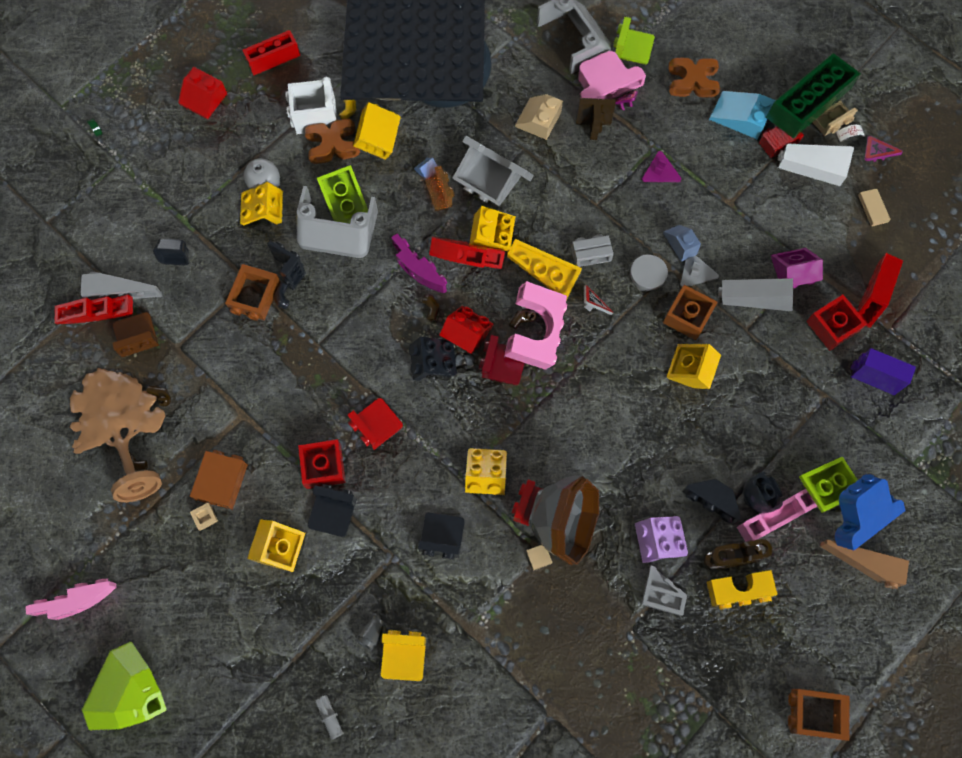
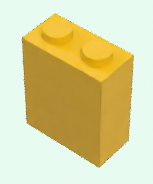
M368 102L362 110L353 146L386 160L393 151L401 116L393 111L385 110L377 104Z

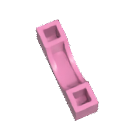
M804 489L783 501L780 509L770 513H761L739 525L737 529L745 542L758 540L814 509L817 505L807 489Z

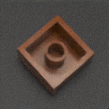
M683 285L663 323L697 340L718 302Z

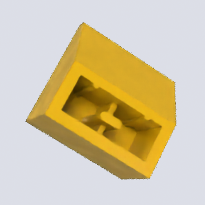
M481 206L474 214L469 244L503 249L505 251L510 250L516 216Z

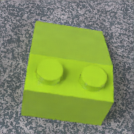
M351 165L317 178L334 221L350 224L351 218L355 213H368L367 205Z
M843 457L799 476L821 513L840 506V494L858 481Z

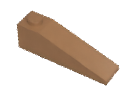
M825 540L820 543V547L875 581L884 583L887 588L898 589V587L906 585L909 560L862 548H857L853 551L837 546L836 542L831 540Z

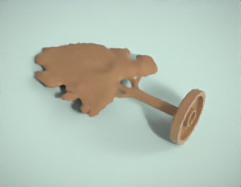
M97 368L96 372L86 374L82 380L83 392L75 390L70 397L71 412H82L79 422H72L70 425L73 431H81L78 440H74L72 448H74L73 453L79 454L85 450L101 446L103 443L114 446L119 452L126 475L113 484L111 488L112 496L118 502L138 501L154 494L160 488L162 482L159 474L154 471H135L128 450L129 440L139 432H157L163 423L165 412L159 407H156L154 411H150L151 406L156 401V396L142 391V384L138 383L136 378L121 372L116 373ZM128 428V434L122 439L120 430Z

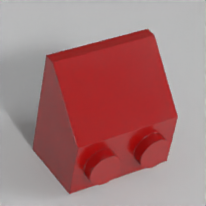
M193 67L183 79L178 103L208 119L225 98L227 92L222 81Z

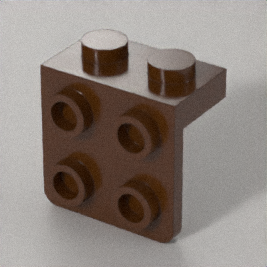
M148 312L117 321L113 324L117 342L112 344L114 350L121 357L159 346L152 318Z

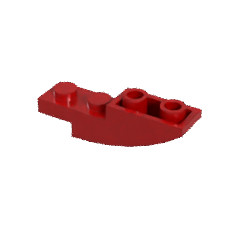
M432 236L429 255L484 268L485 266L502 269L505 250Z

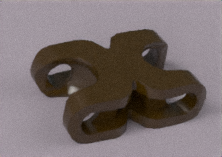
M766 539L723 545L708 552L704 557V563L710 570L754 564L769 557L772 554V546ZM758 544H761L765 547L766 550L764 554L762 552L761 547Z

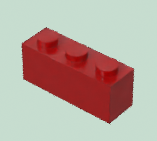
M290 30L242 50L253 75L300 56L297 42Z

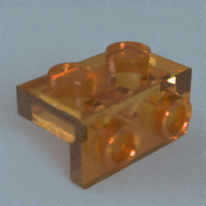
M442 166L434 167L435 177L425 180L435 211L452 207V198L454 197L452 187H448L447 184L449 182L448 174L443 172Z

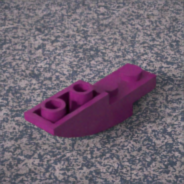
M398 234L391 237L392 244L398 251V254H396L397 263L409 276L434 291L447 292V281L442 274L439 275L436 272L437 269L432 261L428 262L425 257L420 259L415 251L411 252L405 238L401 239Z

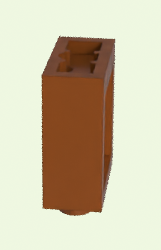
M242 264L225 303L230 312L235 315H247L248 318L255 321L258 319L265 321L274 299V293L280 283L278 275ZM246 279L267 285L258 308L237 302Z
M791 689L788 697V703L791 706V715L788 716L790 733L849 741V695ZM803 696L834 700L833 733L803 729Z

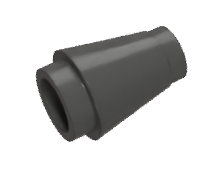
M373 616L359 633L357 642L363 647L372 650L373 646L377 644L384 621Z

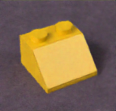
M678 344L667 378L692 388L710 389L721 354L710 344Z
M260 520L247 559L293 572L305 533L275 521Z

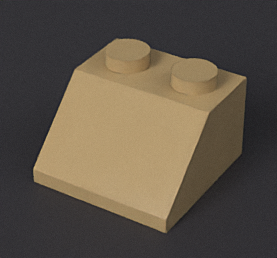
M547 94L530 98L515 127L547 140L561 114L563 101Z

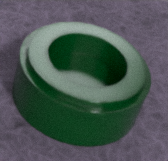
M95 119L88 120L87 122L96 137L102 135L103 132Z

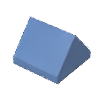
M426 158L414 170L427 181L439 171V168L433 158Z

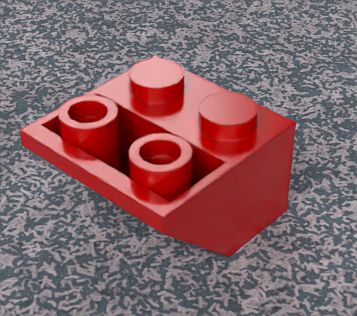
M461 306L447 316L440 336L472 354L480 347L494 324L488 318L474 313L471 308Z

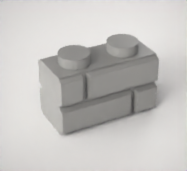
M598 234L590 239L581 237L572 242L571 251L574 263L578 267L612 261L613 250L608 235Z

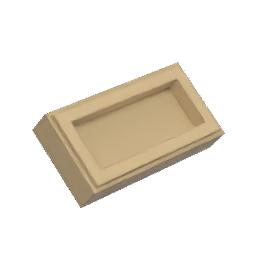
M878 189L859 193L858 197L871 226L888 223L891 220Z

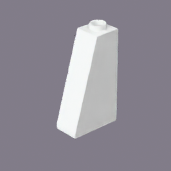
M787 144L785 149L780 150L777 160L780 161L778 168L841 186L847 177L854 147Z

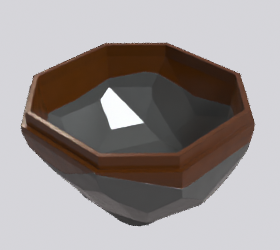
M576 475L551 484L537 493L529 518V527L548 552L571 566L573 564L577 565L589 550L599 516V490L584 476Z

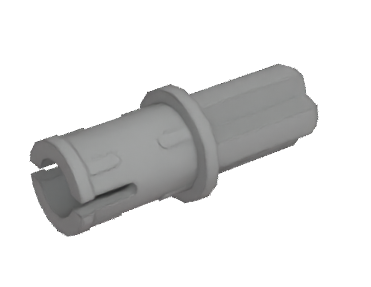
M324 695L318 698L316 704L323 718L321 722L325 723L331 737L330 739L333 740L343 735L344 733L336 717L338 714L334 713L328 696Z

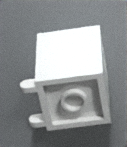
M324 77L323 80L288 84V91L285 92L287 103L289 102L287 114L288 118H290L291 127H295L296 133L303 134L307 126L319 123L325 124L330 129L332 123L337 121L336 101L330 78Z

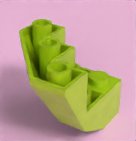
M131 641L109 652L87 697L82 713L89 730L122 729L145 722L167 710L150 668Z

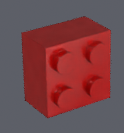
M844 295L814 312L806 321L829 351L859 333L867 325Z
M338 439L298 445L302 484L306 489L314 488L315 485L321 487L322 484L330 486L346 483L342 448Z

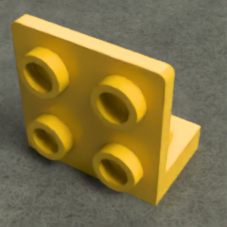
M266 182L256 188L242 192L240 224L246 225L262 218L276 225L282 223L283 191Z

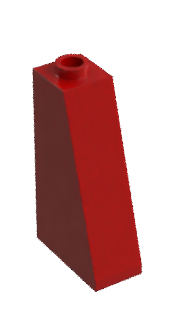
M885 253L877 264L857 309V312L865 320L866 326L869 328L888 307L903 260L888 253Z

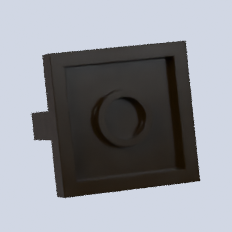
M579 99L576 124L590 125V140H597L598 133H602V125H611L615 109V99Z

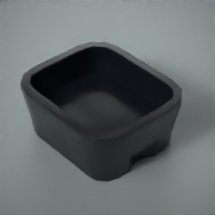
M158 239L153 249L158 262L182 266L189 264V249L186 247L185 241Z

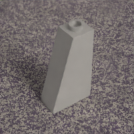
M793 279L722 280V287L718 288V297L722 298L723 305L792 311Z

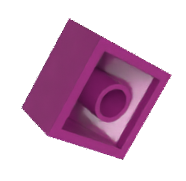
M807 248L771 255L778 279H793V288L803 284L811 285L823 280V259Z

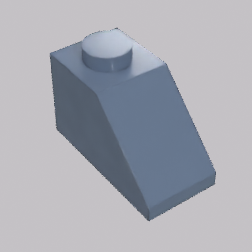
M677 225L663 232L681 262L697 255L701 243L692 229Z

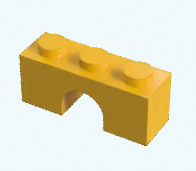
M772 570L747 575L748 587L745 592H741L734 587L732 577L708 581L707 586L712 607L719 606L720 610L731 608L732 603H739V606L752 604L751 600L759 599V603L772 601L771 597L778 595Z

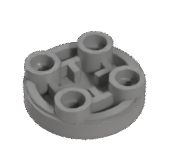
M654 255L638 257L630 269L631 280L640 291H653L664 285L668 276L666 264L662 259Z

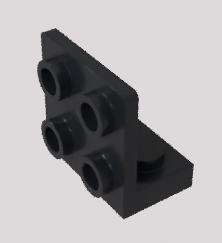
M269 240L267 244L273 257L283 263L280 273L288 288L294 290L306 274L300 256L294 251L289 252L281 243H274Z

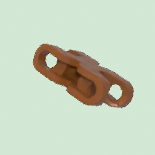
M689 58L672 59L669 62V72L683 79L674 80L669 87L670 94L672 96L687 97L694 91L699 97L717 96L720 92L719 83L709 80L706 76L714 75L718 71V61L716 59L702 58L695 65Z
M351 119L337 120L332 123L330 129L322 123L307 126L304 130L307 140L321 142L319 146L310 149L308 153L309 161L313 164L327 163L332 160L334 154L339 159H349L358 156L360 149L353 146L354 141L343 140L346 136L352 135L355 132L356 126L354 121Z

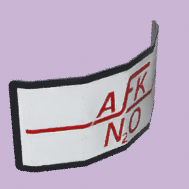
M859 124L847 125L835 132L839 143L855 136H865Z

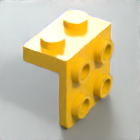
M468 449L465 493L505 495L507 452L505 450Z
M388 630V634L382 635L384 647L381 677L384 679L421 681L424 671L426 637H422L421 632H409L408 636L400 635L401 631Z

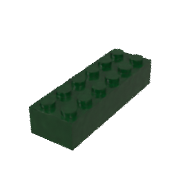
M833 53L777 99L766 118L794 139L853 87L861 73Z

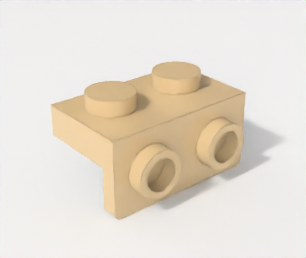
M839 101L813 121V124L824 136L831 132L833 134L843 124L848 125L854 120L857 109L853 108L849 111Z

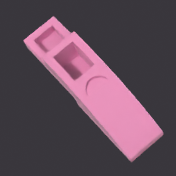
M99 579L95 581V584L88 585V583L75 584V588L67 589V595L56 596L53 601L47 602V599L34 601L33 605L26 606V614L33 616L47 614L48 619L53 620L70 617L100 602L116 588V583L108 581V579Z

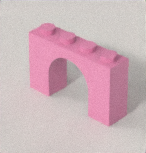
M527 281L522 284L518 290L516 304L540 314L546 325V333L543 340H533L518 334L512 335L508 338L504 356L545 370L553 366L557 360L556 349L560 344L559 334L564 325V320L562 319L567 309V296Z

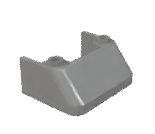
M551 0L538 7L537 26L540 27L568 14L583 36L582 45L585 49L571 55L570 74L579 71L583 61L597 57L600 53L611 51L612 45L583 4L576 0Z
M303 186L297 208L296 240L298 245L306 250L355 258L365 257L369 252L378 214L375 197H371L368 213H355L351 218L350 224L315 218L316 211L314 206L311 205L312 200L308 188Z

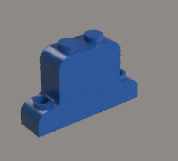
M867 474L840 494L839 504L843 524L836 530L837 546L854 551L905 512L904 502L890 495L887 480Z

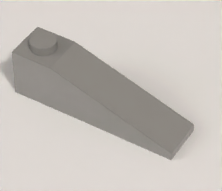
M98 272L82 274L81 296L83 298L94 300L108 296L113 299L124 295H130L133 299L162 297L161 291L154 285Z

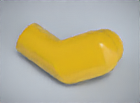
M344 100L345 110L339 114L342 120L348 119L356 112V100Z

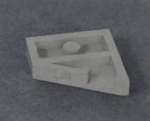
M650 566L641 605L683 616L687 595L680 588H677L672 581L657 571L656 567Z

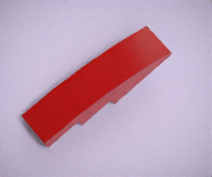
M124 295L112 299L106 296L94 300L83 298L55 306V324L93 322L133 314V297Z

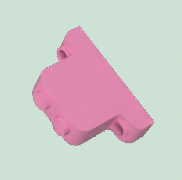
M613 51L600 53L597 57L590 60L587 59L580 65L578 80L584 88L580 96L581 98L614 99L643 86L646 74L640 67L627 69Z

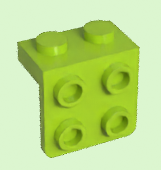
M624 17L623 24L619 23L617 34H620L619 38L616 37L613 48H616L615 53L620 59L648 64L655 36L630 30L631 18Z

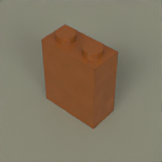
M213 450V452L205 451L190 497L196 501L233 510L248 465L243 461L242 457L237 455L228 457L224 456L225 453L218 450Z

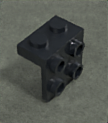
M419 337L410 344V369L413 380L420 381L427 375L453 377L457 374L454 344L446 339Z
M322 484L321 487L315 485L313 494L316 496L308 521V528L345 537L357 501L356 497L352 495V491L346 489L336 491L333 490L332 486Z
M430 512L426 513L421 541L419 540L418 544L419 552H422L423 556L434 557L435 554L441 555L443 559L454 560V557L459 558L465 523L464 518Z

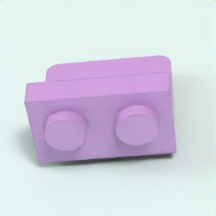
M678 516L648 518L635 523L643 563L688 555L681 519Z

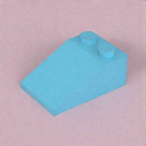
M723 91L709 120L758 140L767 121L766 116L776 100L756 93Z

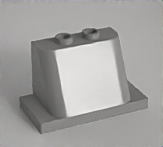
M465 136L463 142L470 147L453 176L454 180L464 185V190L471 194L475 191L480 194L478 198L486 203L490 200L500 206L521 176L531 182L533 174L470 137Z

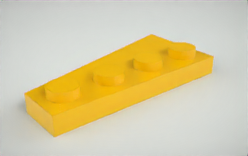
M517 239L514 240L507 253V257L550 290L566 295L567 299L582 268Z

